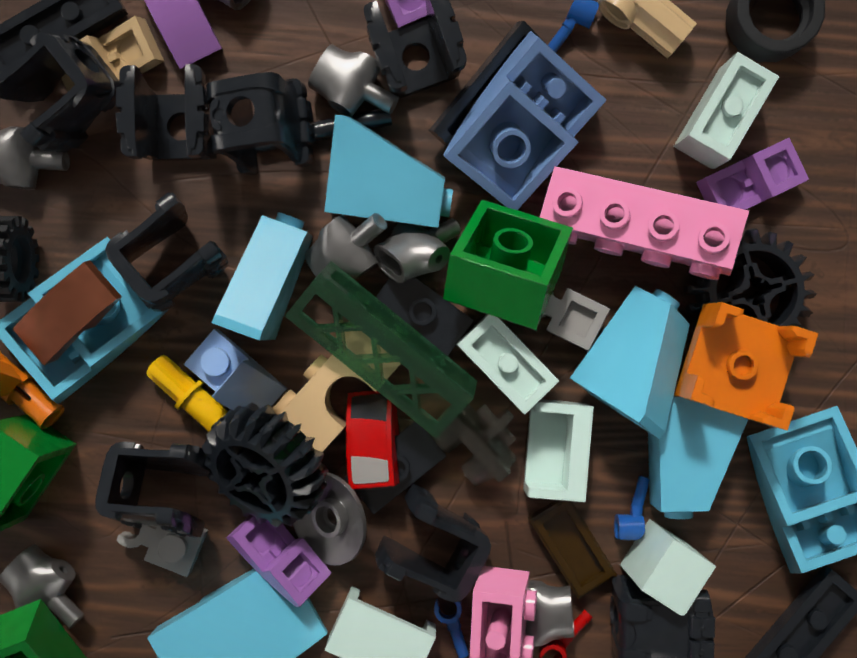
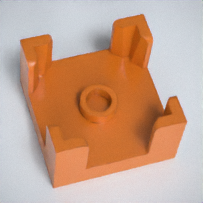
M723 302L703 304L674 395L788 431L794 406L780 403L794 357L809 358L813 353L819 333L797 326L771 324L744 315V309Z

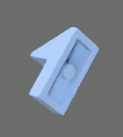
M213 329L184 363L187 368L215 391L212 398L231 410H234L237 406L246 407L252 402L260 409L268 404L272 407L287 390L281 382L219 329Z

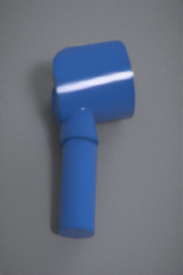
M574 0L565 21L548 46L556 53L571 34L575 23L589 29L599 8V3L594 0Z
M638 477L632 504L630 505V514L615 515V538L620 540H638L644 535L645 520L642 513L650 479Z
M437 599L434 606V614L441 623L447 625L458 658H465L469 655L459 620L462 613V602H454L457 606L456 612L452 615H445L441 612Z

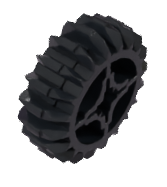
M748 229L741 238L733 269L724 290L717 293L718 280L692 275L689 273L690 268L688 269L687 274L697 280V285L685 286L683 291L687 295L696 294L697 303L688 304L686 310L688 313L701 312L703 304L723 302L744 309V315L771 324L803 328L797 317H810L813 314L809 307L803 305L804 299H812L817 295L811 289L805 290L804 281H810L815 274L812 272H800L799 267L805 262L807 257L802 254L789 256L794 243L784 241L777 245V233L768 232L760 237L757 229ZM750 256L766 263L776 277H765L760 272L757 263L751 262ZM750 285L753 287L765 286L764 289L755 291L748 299H745V297L732 299V296L743 293V290L748 289ZM780 293L778 306L772 316L770 312L771 300L776 294ZM697 319V320L694 322V324H693V326H694L695 328H696L698 319Z
M252 402L246 407L237 406L234 410H229L212 425L211 430L206 434L207 440L202 445V449L206 454L204 465L211 469L207 477L218 484L217 493L225 494L230 499V506L236 505L242 509L243 516L246 517L251 514L255 516L257 522L261 525L269 521L272 526L278 528L283 523L292 526L296 521L302 520L306 514L309 515L328 485L325 476L329 470L321 463L324 453L314 449L312 446L315 438L306 437L300 430L302 423L292 424L288 421L286 412L276 415L269 404L260 409Z

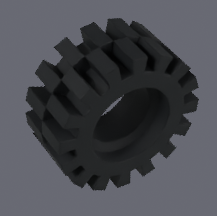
M0 216V302H25V299L30 298L27 293L36 287L33 278H38L39 270L35 268V263L39 262V254H35L38 242L37 239H32L34 234L33 227L28 226L29 221L26 218H22V216Z

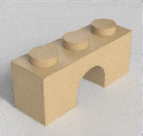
M364 318L360 324L352 319L334 339L340 345L328 359L321 354L304 372L303 376L309 380L297 394L290 389L273 407V411L277 415L286 412L288 421L292 424L302 423L300 430L306 437L315 438L312 446L321 452L327 448L346 426V421L331 406L330 392L334 383L342 377H356L364 381L376 392L408 356L405 351L367 318Z

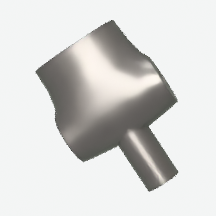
M333 44L329 45L323 52L308 81L310 89L323 96L336 111L349 117L354 115L364 100L391 114L399 99L396 95L374 84L380 72V67L374 57L361 51L347 52Z
M10 126L0 130V184L11 188L33 190L36 188L39 169L67 171L69 169L70 157L67 152L41 151L38 146L30 145L20 134L25 127Z
M377 213L372 214L357 228L345 216L340 215L321 229L318 239L306 251L305 259L308 266L319 281L329 289H337L346 282L359 278L378 263L368 243L387 228V223Z
M453 218L439 224L438 228L434 227L430 230H426L419 225L399 222L394 227L390 237L374 246L377 264L389 278L398 283H403L419 275L439 271L447 264L450 257V250L444 243L460 235L461 229L458 222Z
M36 544L22 551L0 574V583L12 596L16 608L42 599L46 606L69 629L84 616V613L64 594L75 578L74 568L62 559L48 556Z
M529 580V590L537 591L535 620H527L526 635L534 636V647L546 645L553 640L574 637L570 586L555 587L549 586L542 581Z

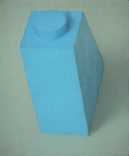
M335 114L324 212L369 218L372 214L377 213L386 221L437 228L439 227L440 216H450L453 189L444 188V176L353 118Z
M278 212L275 220L263 215L261 216L218 306L212 324L259 341L276 339L304 263L305 253L309 249L313 238L307 231L302 230L304 221Z
M634 286L570 379L590 395L660 440L666 431L690 324L677 311L680 304L673 297L659 289H656L651 294Z
M674 395L666 431L659 440L648 432L650 504L660 512H664V517L669 519L693 518V512L709 511L748 419Z

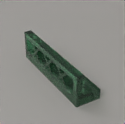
M332 261L317 275L285 315V317L435 438L474 399L477 386L475 378ZM315 294L332 307L334 323L318 324L302 311ZM342 316H344V317H345L348 321H350V322H344V323H343V317H342ZM362 331L371 338L373 354L356 355L346 346L345 332ZM336 332V338L330 333ZM380 347L388 353H381ZM400 362L409 369L411 384L393 385L384 378L382 363ZM374 363L375 370L368 364ZM418 378H420L425 383L418 384ZM438 393L451 405L436 420L421 408L420 394ZM405 394H412V400Z

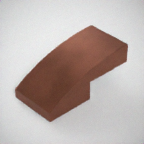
M90 260L85 261L44 295L14 326L13 330L45 366L58 360L83 331L95 327L122 296Z

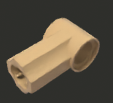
M670 0L597 1L600 12L609 22L621 29L627 30L631 28L667 59L697 24Z

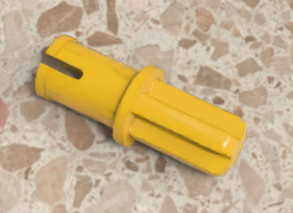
M162 355L158 357L148 367L147 376L176 402L174 408L177 410L183 408L208 432L211 430L212 425L228 412L202 388L204 385L203 381L195 382L168 356Z

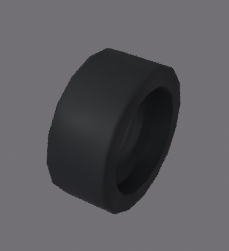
M730 0L726 9V29L731 42L743 55L758 62H778L793 56L818 34L825 19V0H792L799 13V26L793 35L783 40L771 39L763 35L753 25L749 14L751 0Z

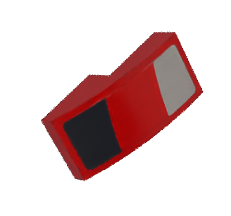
M395 388L377 390L376 392L372 390L348 393L346 457L348 484L352 489L388 487L399 484L395 436L399 435Z

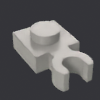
M567 288L562 300L556 298L552 292L542 318L546 316L551 318L546 329L548 332L589 351L610 312V308Z
M142 524L139 535H133L130 532L124 531L118 535L117 542L128 548L140 545L149 547L144 558L145 561L188 577L192 573L208 529L204 528L201 537H180L162 530L160 526Z

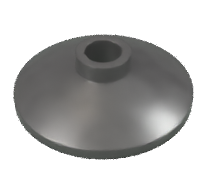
M327 473L325 480L328 485L324 489V494L318 500L317 506L309 515L306 514L302 520L296 521L293 526L297 537L303 538L323 563L336 566L353 560L360 553L365 543L367 526L364 509L354 490L340 477Z

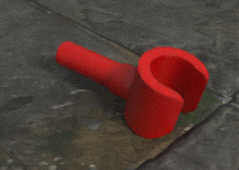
M585 609L574 620V637L593 618ZM574 637L553 640L546 645L539 646V658H542L548 650L552 649L559 651L553 658H567L566 648L573 641Z

